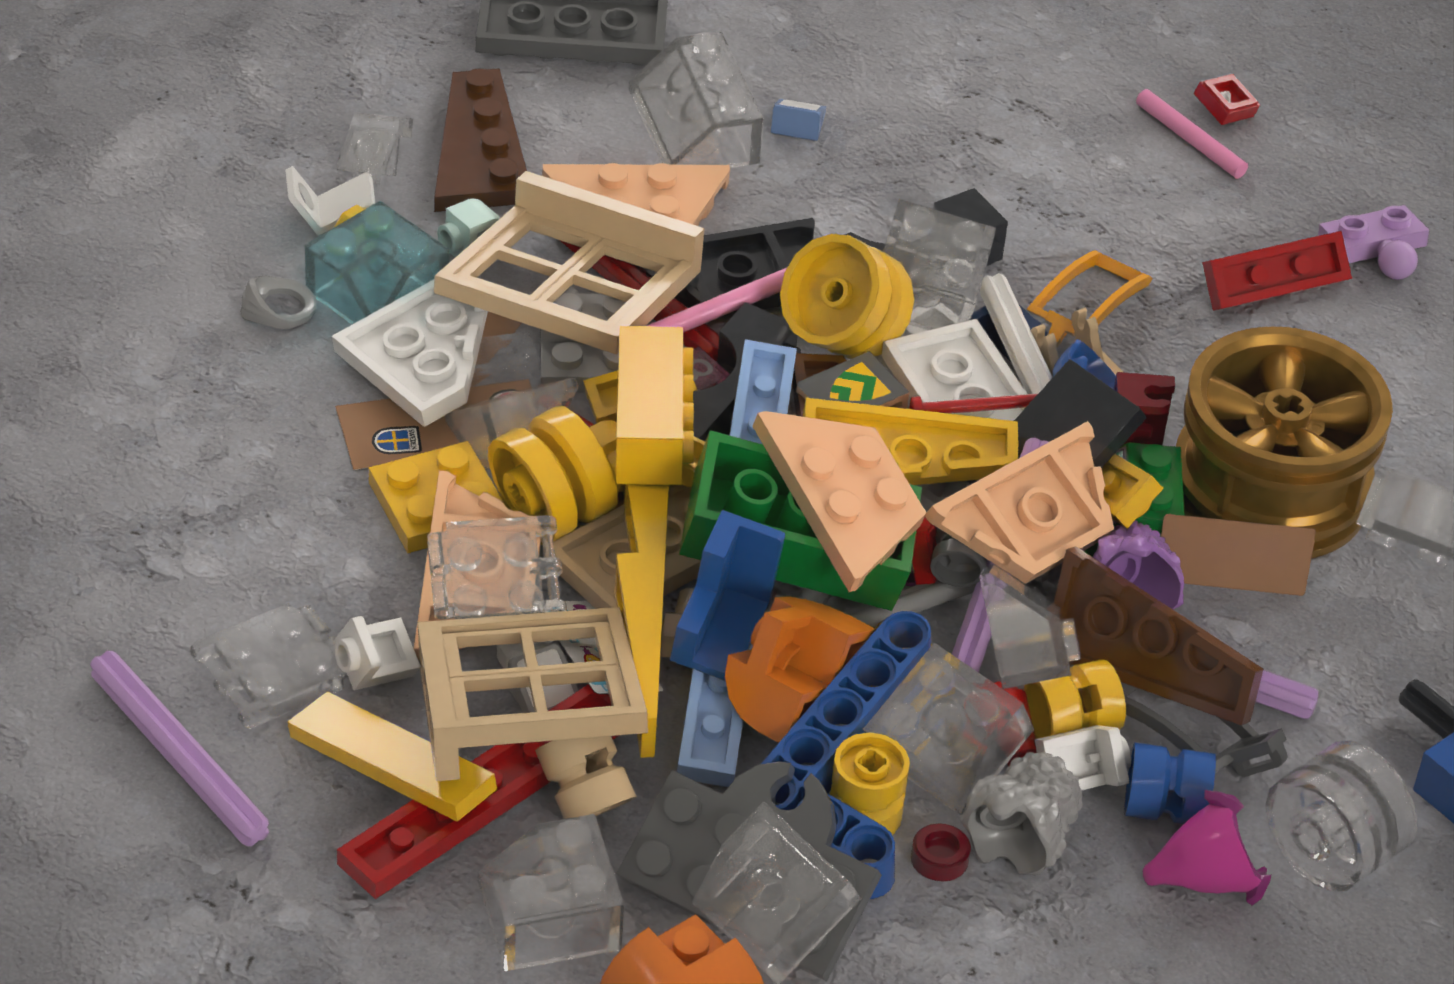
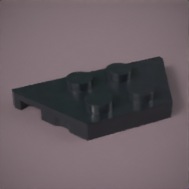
M808 218L704 235L701 272L674 298L687 308H690L787 268L795 254L814 239V219ZM637 266L650 278H652L657 273L655 271ZM780 293L751 305L760 309L781 307ZM738 310L724 316L734 315Z

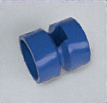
M1134 742L1131 751V766L1128 769L1129 784H1126L1124 815L1158 820L1163 813H1169L1174 823L1185 824L1191 817L1210 804L1204 796L1205 790H1214L1216 754L1182 749L1175 757L1170 755L1165 746Z

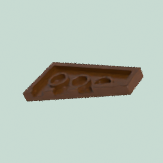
M477 68L470 71L453 72L434 196V212L446 211V208L473 198L479 199L488 207L515 205L516 179L527 169L500 68Z

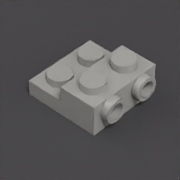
M569 287L553 303L607 321L626 302L601 293H579L575 288ZM540 329L541 392L585 393L583 380L619 369V352L613 354Z

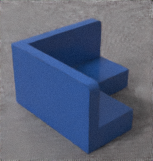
M721 511L703 549L696 586L676 627L670 661L725 680L728 654L749 650L753 629L764 616L770 604L785 540L784 532L733 513Z

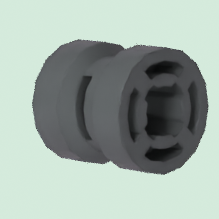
M937 527L935 534L937 545L933 550L930 564L932 574L944 584L954 587H968L981 581L985 574L987 559Z

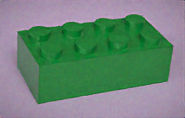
M709 431L694 471L679 555L701 560L703 549L721 511L724 510L785 533L776 581L893 611L911 573L916 531L906 541H900L894 553L882 565L878 564L865 577L863 584L856 591L848 592L764 445ZM910 484L920 501L922 487Z

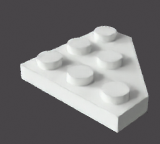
M435 279L332 336L334 352L423 427L467 403L488 313L486 310L435 294Z

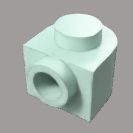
M468 199L446 208L445 224L440 225L437 229L439 243L447 253H451L456 257L501 217L479 199Z

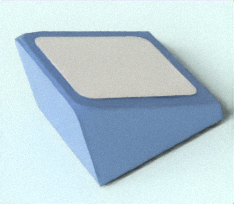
M779 99L773 107L771 133L818 141L826 113V106Z

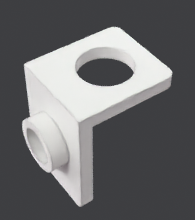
M293 166L285 170L288 198L318 236L333 229L340 215L356 204L369 211L376 206L373 179L367 172L317 196Z

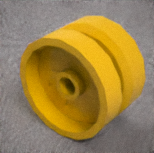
M829 234L813 239L798 251L784 273L780 291L782 314L792 332L810 344L827 349L836 355H844L848 359L855 358L869 351L874 356L882 355L883 342L901 337L910 323L914 305L911 278L899 261L852 236Z
M555 406L532 419L528 425V430L525 428H514L492 440L488 447L489 467L502 500L508 509L521 511L542 523L541 545H548L576 529L577 521L589 523L612 511L617 505L618 489L613 470L603 448L583 420L565 406Z

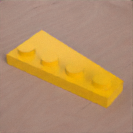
M814 398L805 399L803 417L876 428L908 483L912 485L980 480L1018 459V421Z

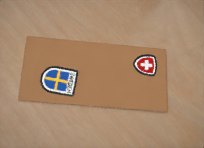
M529 379L470 387L466 404L426 427H423L390 398L335 406L353 470L369 468L469 441L475 453L488 451L492 440L514 428H525L528 430V425L532 419L541 414Z

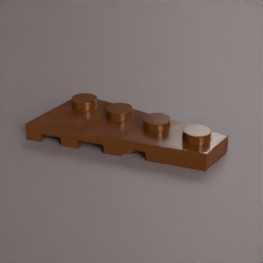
M1078 547L1066 549L1042 654L1072 665L1101 659L1107 660L1114 667L1122 683L1241 726L1251 721L1264 670L1262 667Z

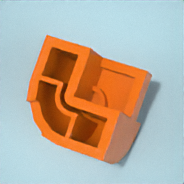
M790 596L775 597L770 611L764 613V616L753 629L751 635L753 648L728 654L725 671L728 697L742 720L757 732L779 743L876 629L844 612L821 603Z
M695 914L659 936L649 927L639 933L613 958L602 976L600 984H764L752 958L736 938L724 943Z

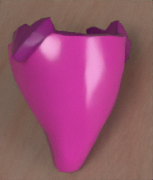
M1205 790L1204 798L1210 804L1201 809L1175 832L1162 850L1144 866L1142 870L1144 881L1147 885L1181 886L1201 893H1246V902L1253 906L1262 899L1272 874L1267 875V868L1265 866L1256 870L1244 847L1236 816L1244 808V805L1234 795Z

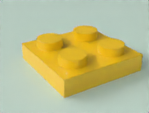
M469 441L369 467V484L407 554L428 548L439 470L448 471L455 475L456 484L480 496L485 491L501 500L505 505Z

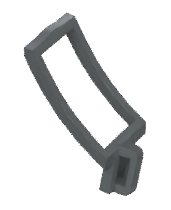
M1121 682L1127 716L1150 727L1180 750L1205 752L1194 740L1166 718L1145 705L1128 698V695L1139 688ZM1219 718L1241 739L1216 756L1215 772H1218L1228 764H1232L1240 776L1246 777L1277 768L1287 760L1288 756L1283 744L1287 739L1282 728L1259 735L1248 723L1241 726ZM1267 754L1271 757V759L1251 764L1249 761L1250 759Z

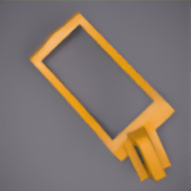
M1094 250L1078 258L1062 270L1041 291L1026 310L1045 319V322L1051 325L1048 335L1054 333L1058 347L1067 334L1075 336L1072 321L1052 310L1047 312L1043 308L1076 276L1096 265L1128 280L1090 316V318L1096 317L1098 325L1122 302L1148 287L1153 278Z

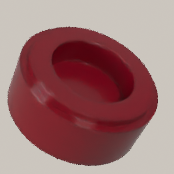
M942 823L930 824L921 828L915 834L911 850V862L915 870L925 878L941 882L951 881L963 875L967 870L971 844L965 833L952 825Z

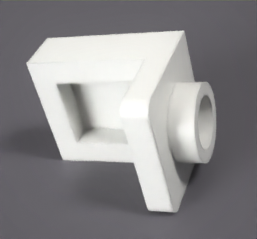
M362 616L350 618L334 640L337 664L343 672L347 673L354 691L414 677L421 668L401 617L366 625Z
M1095 725L1035 739L1037 753L1044 752L1052 754V757L1059 756L1062 758L1066 769L1078 777L1081 790L1102 785L1121 786L1129 784L1127 769L1131 766V753L1126 739L1120 735L1117 727Z

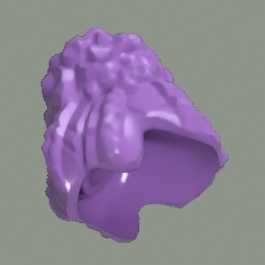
M1135 520L1128 529L1122 525L1114 526V530L1108 536L1098 540L1097 550L1093 558L1174 610L1184 604L1183 589L1185 583L1180 567V558L1175 552L1170 550L1169 545L1165 543V538L1160 537V533L1157 530H1151L1149 525L1138 524V521Z

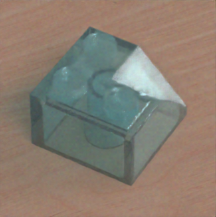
M381 201L304 245L306 286L314 293L317 300L350 324L360 321L435 279V275L449 263V248Z

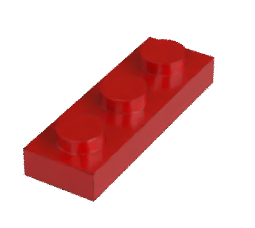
M1342 231L1202 262L1213 311L1352 279Z

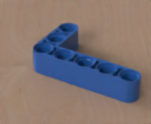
M900 611L887 617L761 763L786 762L791 763L795 768L792 781L781 786L776 793L775 802L780 803L776 805L777 808L793 810L803 802L805 796L804 781L810 773L821 782L828 794L832 787L835 753L840 744L855 734L869 732L879 734L926 678L931 669V627L922 615L912 611ZM836 724H846L844 726H836ZM803 763H813V765H809V766H808V765H800V764H803ZM828 794L834 805L836 831L831 847L859 861L864 859L877 860L874 863H865L879 870L882 875L870 899L884 896L891 890L895 882V840L891 832L881 824Z

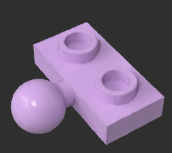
M1405 205L1389 206L1375 212L1357 216L1348 215L1338 220L1320 223L1318 236L1342 231L1349 263L1378 257V265L1382 273L1395 280L1407 278L1415 271L1418 263L1415 249L1427 246L1429 229Z

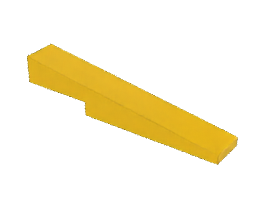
M626 484L624 517L630 553L616 554V605L620 607L647 709L648 733L637 734L640 758L655 757L669 485Z

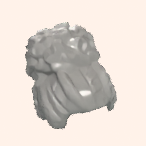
M1028 752L1023 758L1013 759L1010 766L1006 769V773L978 780L967 797L965 811L960 816L961 823L970 834L976 859L983 864H987L996 858L1009 859L1017 872L1023 875H1041L1046 867H1052L1056 860L1061 857L1063 850L1067 846L1065 832L1070 831L1069 824L1074 823L1078 819V811L1083 806L1082 791L1079 786L1078 777L1066 769L1064 760L1059 756L1052 757V754L1044 752Z

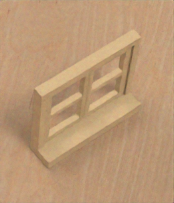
M525 171L516 179L515 206L435 275L434 293L617 354L619 352L620 326H646L701 272L704 228ZM529 231H533L582 248L563 265L512 249L511 247ZM606 255L657 273L639 290L585 272ZM496 260L550 276L530 295L477 278ZM574 284L625 301L626 303L606 321L553 302Z
M620 607L417 622L421 666L420 675L436 781L460 779L458 748L648 733L647 709ZM595 638L601 661L538 666L533 642ZM521 643L525 667L462 672L458 648ZM606 681L612 706L548 711L543 686ZM530 687L535 712L470 717L466 692Z

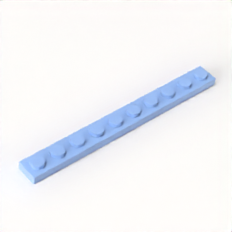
M745 339L729 436L762 444L752 427L757 413L763 411L788 413L797 348ZM692 669L676 772L696 782L729 787L735 777L743 720L739 717L728 697L726 681Z

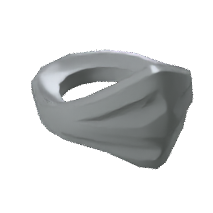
M273 276L253 277L248 281L245 286L246 289L242 294L240 312L244 320L278 329H291L306 324L316 312V296L306 285L296 280ZM288 294L300 300L304 309L298 314L279 315L271 310L264 300L269 295Z

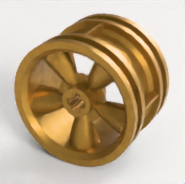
M1274 326L1250 328L1231 333L1213 342L1198 356L1191 369L1184 402L1185 426L1181 430L1176 443V447H1181L1184 516L1314 529L1316 534L1311 559L1326 555L1344 546L1359 532L1365 521L1375 482L1373 466L1377 463L1384 449L1392 418V398L1381 374L1366 358L1349 346L1325 335L1298 328ZM1240 430H1249L1237 437L1233 436L1230 433Z

